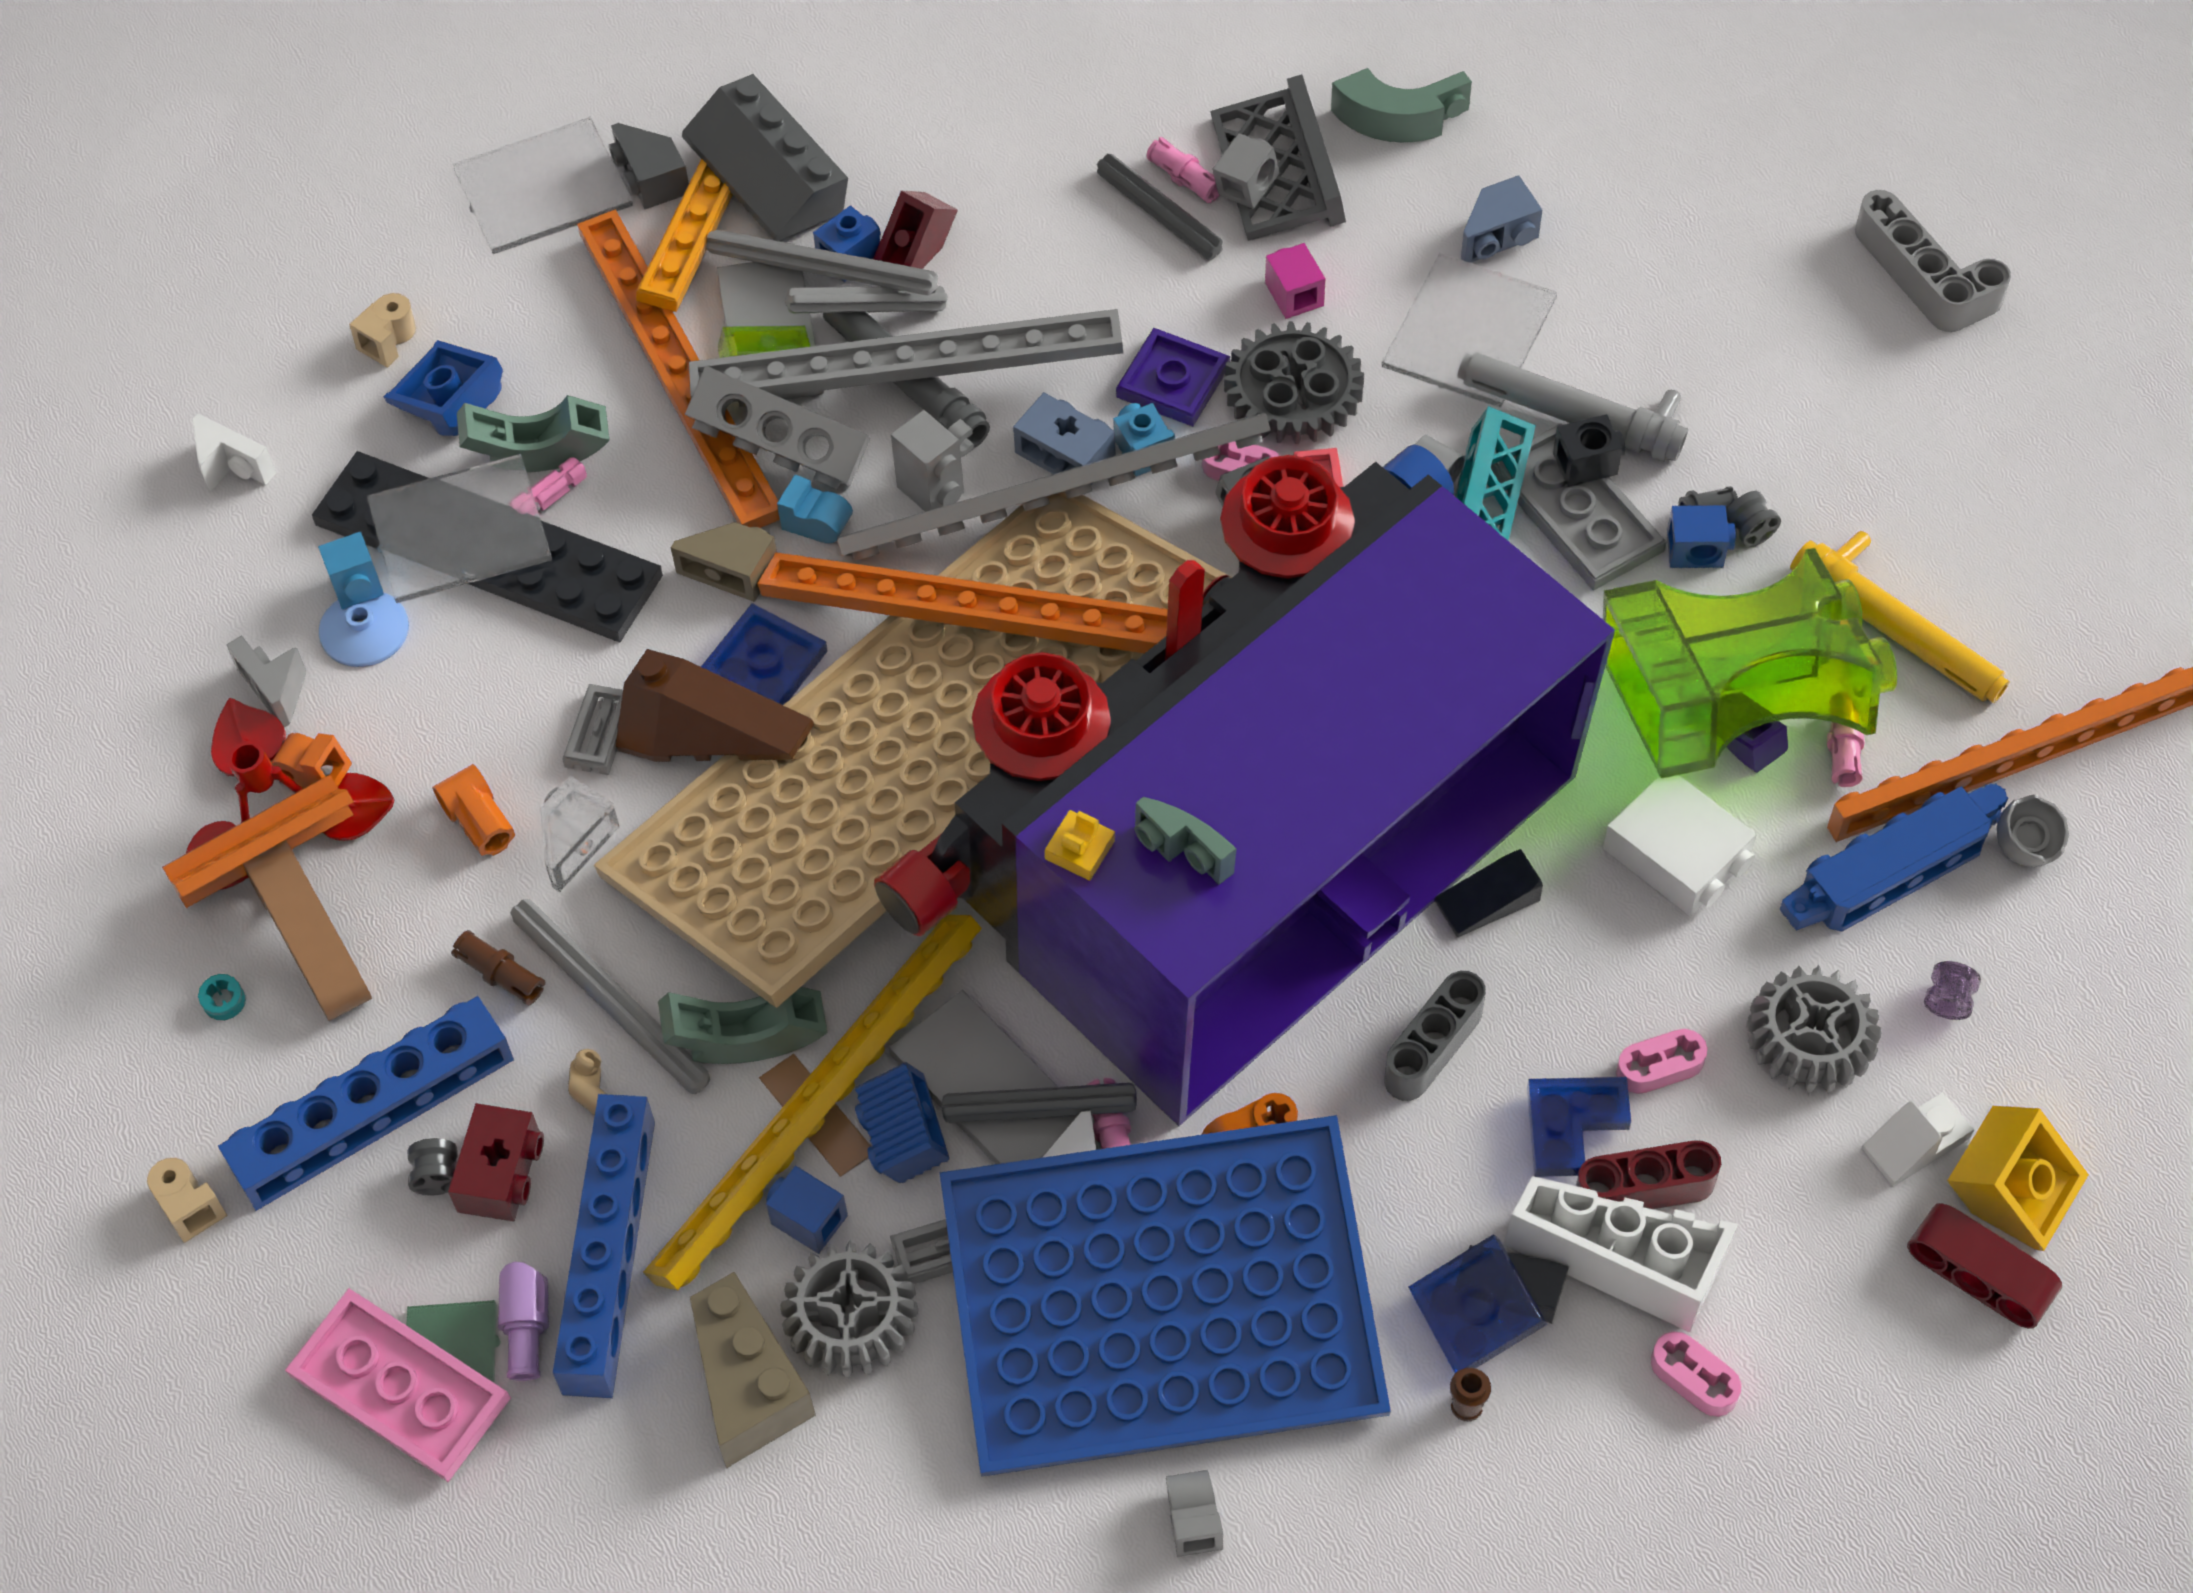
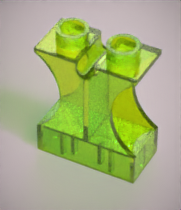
M1815 548L1806 549L1798 566L1785 578L1771 586L1749 593L1726 596L1702 595L1673 588L1658 580L1604 590L1603 620L1615 629L1605 667L1661 779L1714 768L1722 751L1736 737L1754 727L1773 721L1817 719L1845 725L1865 735L1876 734L1880 694L1894 691L1897 685L1896 662L1888 641L1884 637L1868 639L1862 629V608L1854 584L1849 579L1834 581Z

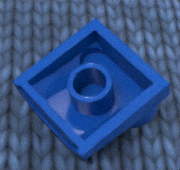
M437 340L427 354L383 397L388 404L430 421L438 434L458 436V410L464 403L485 409L492 404L502 389L501 377L503 369L496 357Z

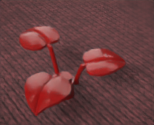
M229 698L220 713L214 729L211 755L215 766L220 772L227 776H235L239 782L235 786V791L239 798L242 823L250 818L247 797L249 792H265L273 785L274 780H279L294 793L303 788L285 775L279 766H273L271 763L286 740V731L281 721L267 711ZM346 773L338 789H347L354 801L348 805L353 816L322 833L328 838L339 841L353 840L365 835L393 808L395 799L392 793L384 784L374 778L358 773ZM217 821L205 825L193 836L186 853L236 825L229 821ZM245 875L220 890L233 887L246 880L248 876Z

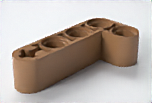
M285 840L243 863L253 888L266 911L268 910L328 1021L371 1000L372 996L287 841Z

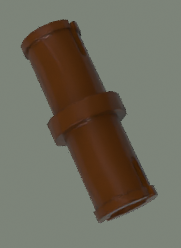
M470 930L463 932L453 945L455 949L451 951L452 956L483 974V981L490 986H501L528 1006L532 1005L540 997L544 990L542 987L546 983L545 980L516 963L514 955L507 950L502 949L498 951L475 936Z

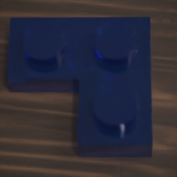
M1627 1077L1528 1079L1527 1096L1534 1177L1578 1176L1581 1165L1585 1162L1583 1131L1630 1129L1631 1113Z

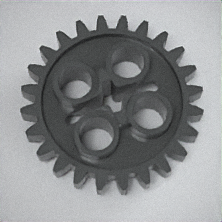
M1293 321L1288 322L1286 331H1281L1273 323L1271 324V334L1266 335L1263 331L1257 329L1255 330V342L1243 338L1241 340V350L1233 349L1231 351V362H1226L1224 392L1227 393V406L1234 407L1235 419L1266 413L1270 430L1277 433V443H1281L1286 435H1292L1294 443L1299 444L1301 435L1307 434L1313 442H1317L1318 431L1322 430L1331 437L1334 433V423L1346 427L1348 415L1355 416L1357 414V404L1362 402L1364 372H1361V359L1353 358L1354 347L1352 345L1341 348V335H1337L1330 340L1327 339L1326 327H1323L1315 334L1311 332V323L1309 322L1304 325L1302 331L1296 330ZM1284 356H1286L1289 360L1291 375H1287L1288 363L1286 361V358L1284 359ZM1297 390H1301L1300 402L1302 406H1304L1305 410L1300 407V404L1298 402ZM1271 431L1261 433L1262 438L1268 436Z

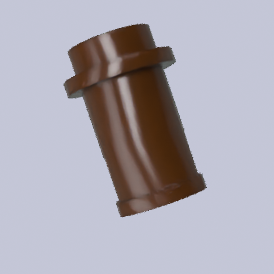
M1464 1368L1453 1375L1450 1382V1393L1453 1400L1451 1410L1453 1415L1462 1421L1470 1422L1481 1416L1483 1412L1482 1407H1484V1403L1488 1401L1491 1394V1382L1484 1372L1476 1368Z

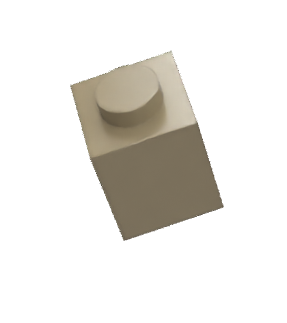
M736 522L676 540L670 547L677 574L753 602L756 601L760 594L757 583L777 552L774 536L759 527H747Z

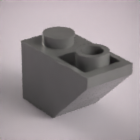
M621 123L611 125L614 143L609 144L610 154L617 168L623 166L625 172L622 174L630 196L637 194L644 209H648L684 195L689 185L687 170L671 137Z

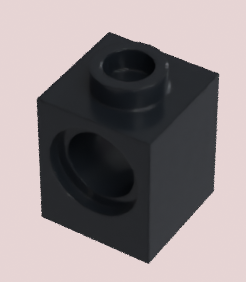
M1607 414L1557 426L1553 455L1568 487L1618 475L1621 456L1625 455L1626 451L1625 442L1620 430H1614Z

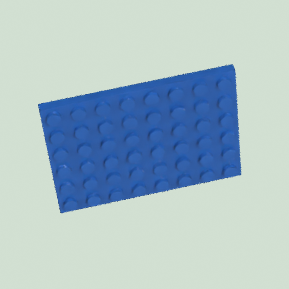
M1337 1115L939 1172L981 1477L1390 1415V1403Z

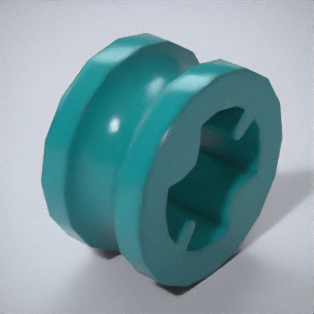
M228 974L213 975L205 980L199 988L198 998L200 1005L204 1008L206 1014L215 1020L225 1021L234 1018L245 1006L246 997L241 985L234 977ZM227 989L232 999L228 1003L222 1000L223 1005L217 1006L212 997L217 992L219 995H222L221 990Z

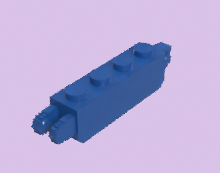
M1990 783L1989 785L1985 784L1984 788L1980 787L1969 794L1961 786L1946 795L1943 792H1939L1931 796L1917 811L1909 815L1900 813L1890 819L1882 830L1873 835H1859L1840 853L1832 857L1823 855L1813 861L1806 870L1807 874L1804 884L1782 900L1780 911L1796 931L1821 921L1829 929L1845 931L1980 856L1989 829L1992 825L1995 826L1998 823L2002 814V807L2005 808L2007 803L2006 789L1998 786L1997 783Z

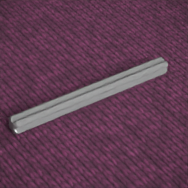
M714 230L707 235L706 248L712 254L926 296L935 293L937 289L938 275L930 270L723 230Z
M523 899L511 909L510 914L513 922L689 1093L697 1094L709 1084L710 1077L708 1071L699 1062L693 1061L692 1055L685 1048L664 1044L661 1025L530 899Z

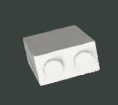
M1668 767L1608 825L1603 850L1691 917L1702 905L1708 908L1716 902L1724 891V883L1732 875L1739 878L1748 870L1755 859L1752 850L1757 834Z

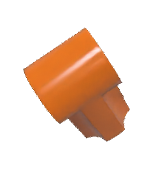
M474 764L432 787L439 804L452 822L457 820L481 856L486 854L494 856L508 848V844L515 837L513 827L494 802L491 789Z

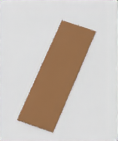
M793 1053L760 1076L759 1079L783 1107L811 1073ZM835 1103L824 1116L825 1122L821 1129L808 1139L841 1177L868 1158L867 1150L871 1145Z

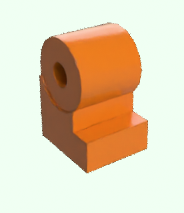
M300 733L289 734L271 762L273 766H279L285 775L302 788L325 777L321 770V767L325 765L333 766L330 775L338 787L352 765V762L335 736L318 733L315 739Z

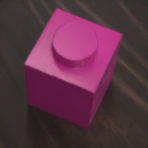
M1305 243L1290 248H1282L1275 253L1266 255L1265 284L1285 319L1324 306L1326 278Z

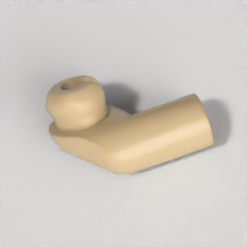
M583 1049L576 1053L575 1059L570 1064L568 1091L574 1100L595 1115L598 1094H607L600 1089V1065L602 1060L596 1051Z

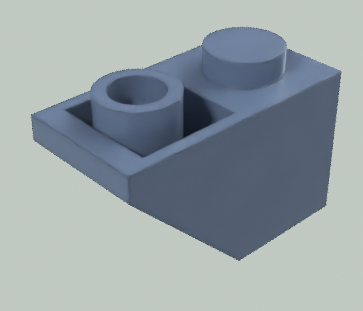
M1519 175L1481 189L1463 232L1461 260L1464 265L1479 259L1490 258L1495 253L1517 245H1525L1533 239L1539 238L1542 208Z

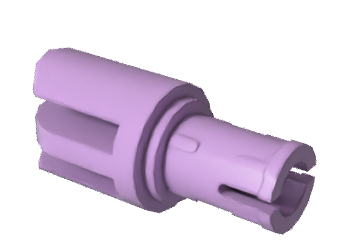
M512 1262L505 1265L499 1275L498 1328L505 1335H508L507 1378L516 1381L534 1380L540 1377L539 1335L549 1327L548 1279L523 1262Z

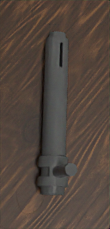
M867 312L823 313L824 320L848 342L893 337ZM938 376L893 382L947 430L959 419L963 420L972 428L973 434L967 439L974 444V448L979 446L987 437L990 425L986 421L985 413L976 405L970 404L969 399L960 390L950 388Z

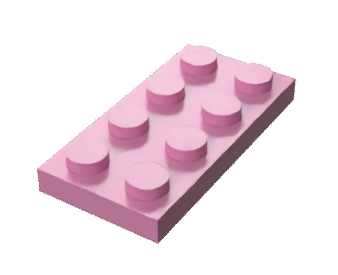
M348 1288L285 1369L291 1378L447 1482L451 1480L511 1399L506 1390L350 1288Z

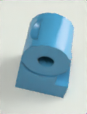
M794 475L777 503L782 530L823 543H834L837 541V538L853 514L852 506L842 496L834 492H822L812 488L811 480L798 475Z

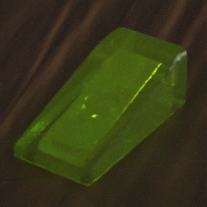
M805 325L722 327L718 342L719 358L811 346Z

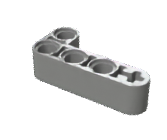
M1874 190L1864 196L1855 227L1857 238L1932 325L1945 332H1955L2000 310L2011 279V271L2006 264L1996 259H1983L1960 269L1894 194L1885 190Z

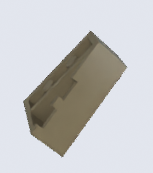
M735 1272L690 1297L718 1444L726 1468L816 1416L810 1392Z

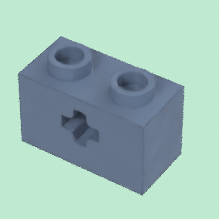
M1045 392L1041 394L1013 426L1015 453L1052 474L1116 456L1114 430L1102 420L1092 419L1077 411L1069 402L1061 399L1057 400Z

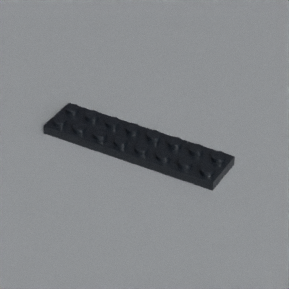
M356 451L312 513L316 526L344 537L361 531L365 544L619 643L663 576L661 565L528 515L522 517L513 509Z

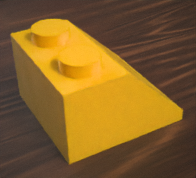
M1992 1106L1947 1182L1973 1215L2031 1248L2044 1251L2089 1174L2040 1108Z

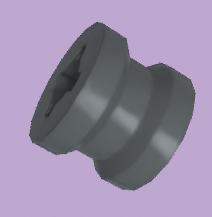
M1750 491L1741 495L1726 510L1727 523L1735 524V528L1739 530L1741 542L1747 547L1757 546L1769 539L1781 524L1780 516L1776 511L1767 509L1765 506L1766 500L1759 491Z
M440 1138L423 1139L411 1144L407 1150L408 1161L413 1165V1171L408 1176L410 1190L417 1194L432 1196L448 1193L455 1171L453 1163L458 1158L456 1144L450 1140Z

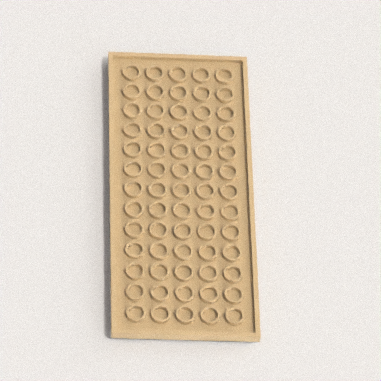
M1063 491L1049 495L1050 504L1024 511L1022 504L938 576L1168 609L1169 579L1175 570L1187 560H1195L1205 569L1204 590L1214 579L1227 574L1084 495L1067 499L1066 493ZM890 615L783 705L811 718L814 722L813 728L792 760L741 761L737 755L722 756L596 862L594 867L601 879L771 1005L778 1008L886 912L877 896L873 884L874 879L909 850L919 852L938 837L955 816V802L990 774V761L975 740L972 713L978 693L993 675L1000 672L1007 663L1022 655L1044 652L1063 656L1078 665L1081 671L1091 676L1096 683H1103L1132 658L1136 661L1144 653Z

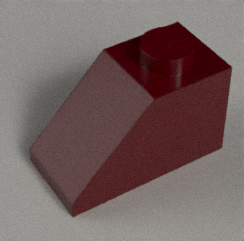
M901 191L873 260L923 269L943 248L958 209L926 192Z

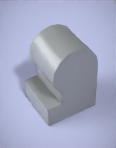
M1208 1470L1166 1476L1171 1511L1170 1519L1177 1557L1223 1550V1528L1219 1512H1217Z

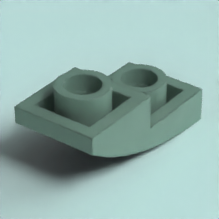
M1142 797L1136 802L1134 830L1138 839L1150 851L1157 850L1168 862L1184 851L1190 865L1200 874L1207 873L1218 885L1234 874L1236 848L1209 825L1177 807L1158 800Z

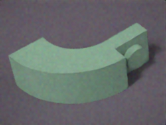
M1366 68L1332 82L1331 111L1351 129L1374 139L1400 143L1424 141L1442 135L1443 120L1457 117L1469 110L1472 81L1462 71L1425 87L1402 89L1383 83L1372 74L1369 68Z
M569 395L553 409L532 416H511L464 403L457 412L460 448L489 455L491 468L501 471L526 473L559 469L558 466L570 457H575L580 462L599 451L610 441L606 406Z
M800 987L778 1008L771 1005L761 996L738 1002H712L668 992L658 1001L664 1044L691 1049L693 1061L701 1063L737 1064L766 1060L801 1049L828 1033L821 991Z

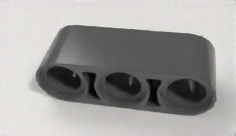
M1461 970L1451 973L1390 1047L1386 1058L1384 1085L1387 1092L1394 1098L1402 1101H1411L1424 1094L1479 1024L1483 1014L1486 986L1477 974ZM1464 997L1472 1003L1463 1005L1456 1003L1453 999ZM1438 1032L1443 1034L1445 1038L1431 1039L1425 1033ZM1409 1066L1414 1068L1417 1073L1406 1075L1400 1073L1397 1069Z

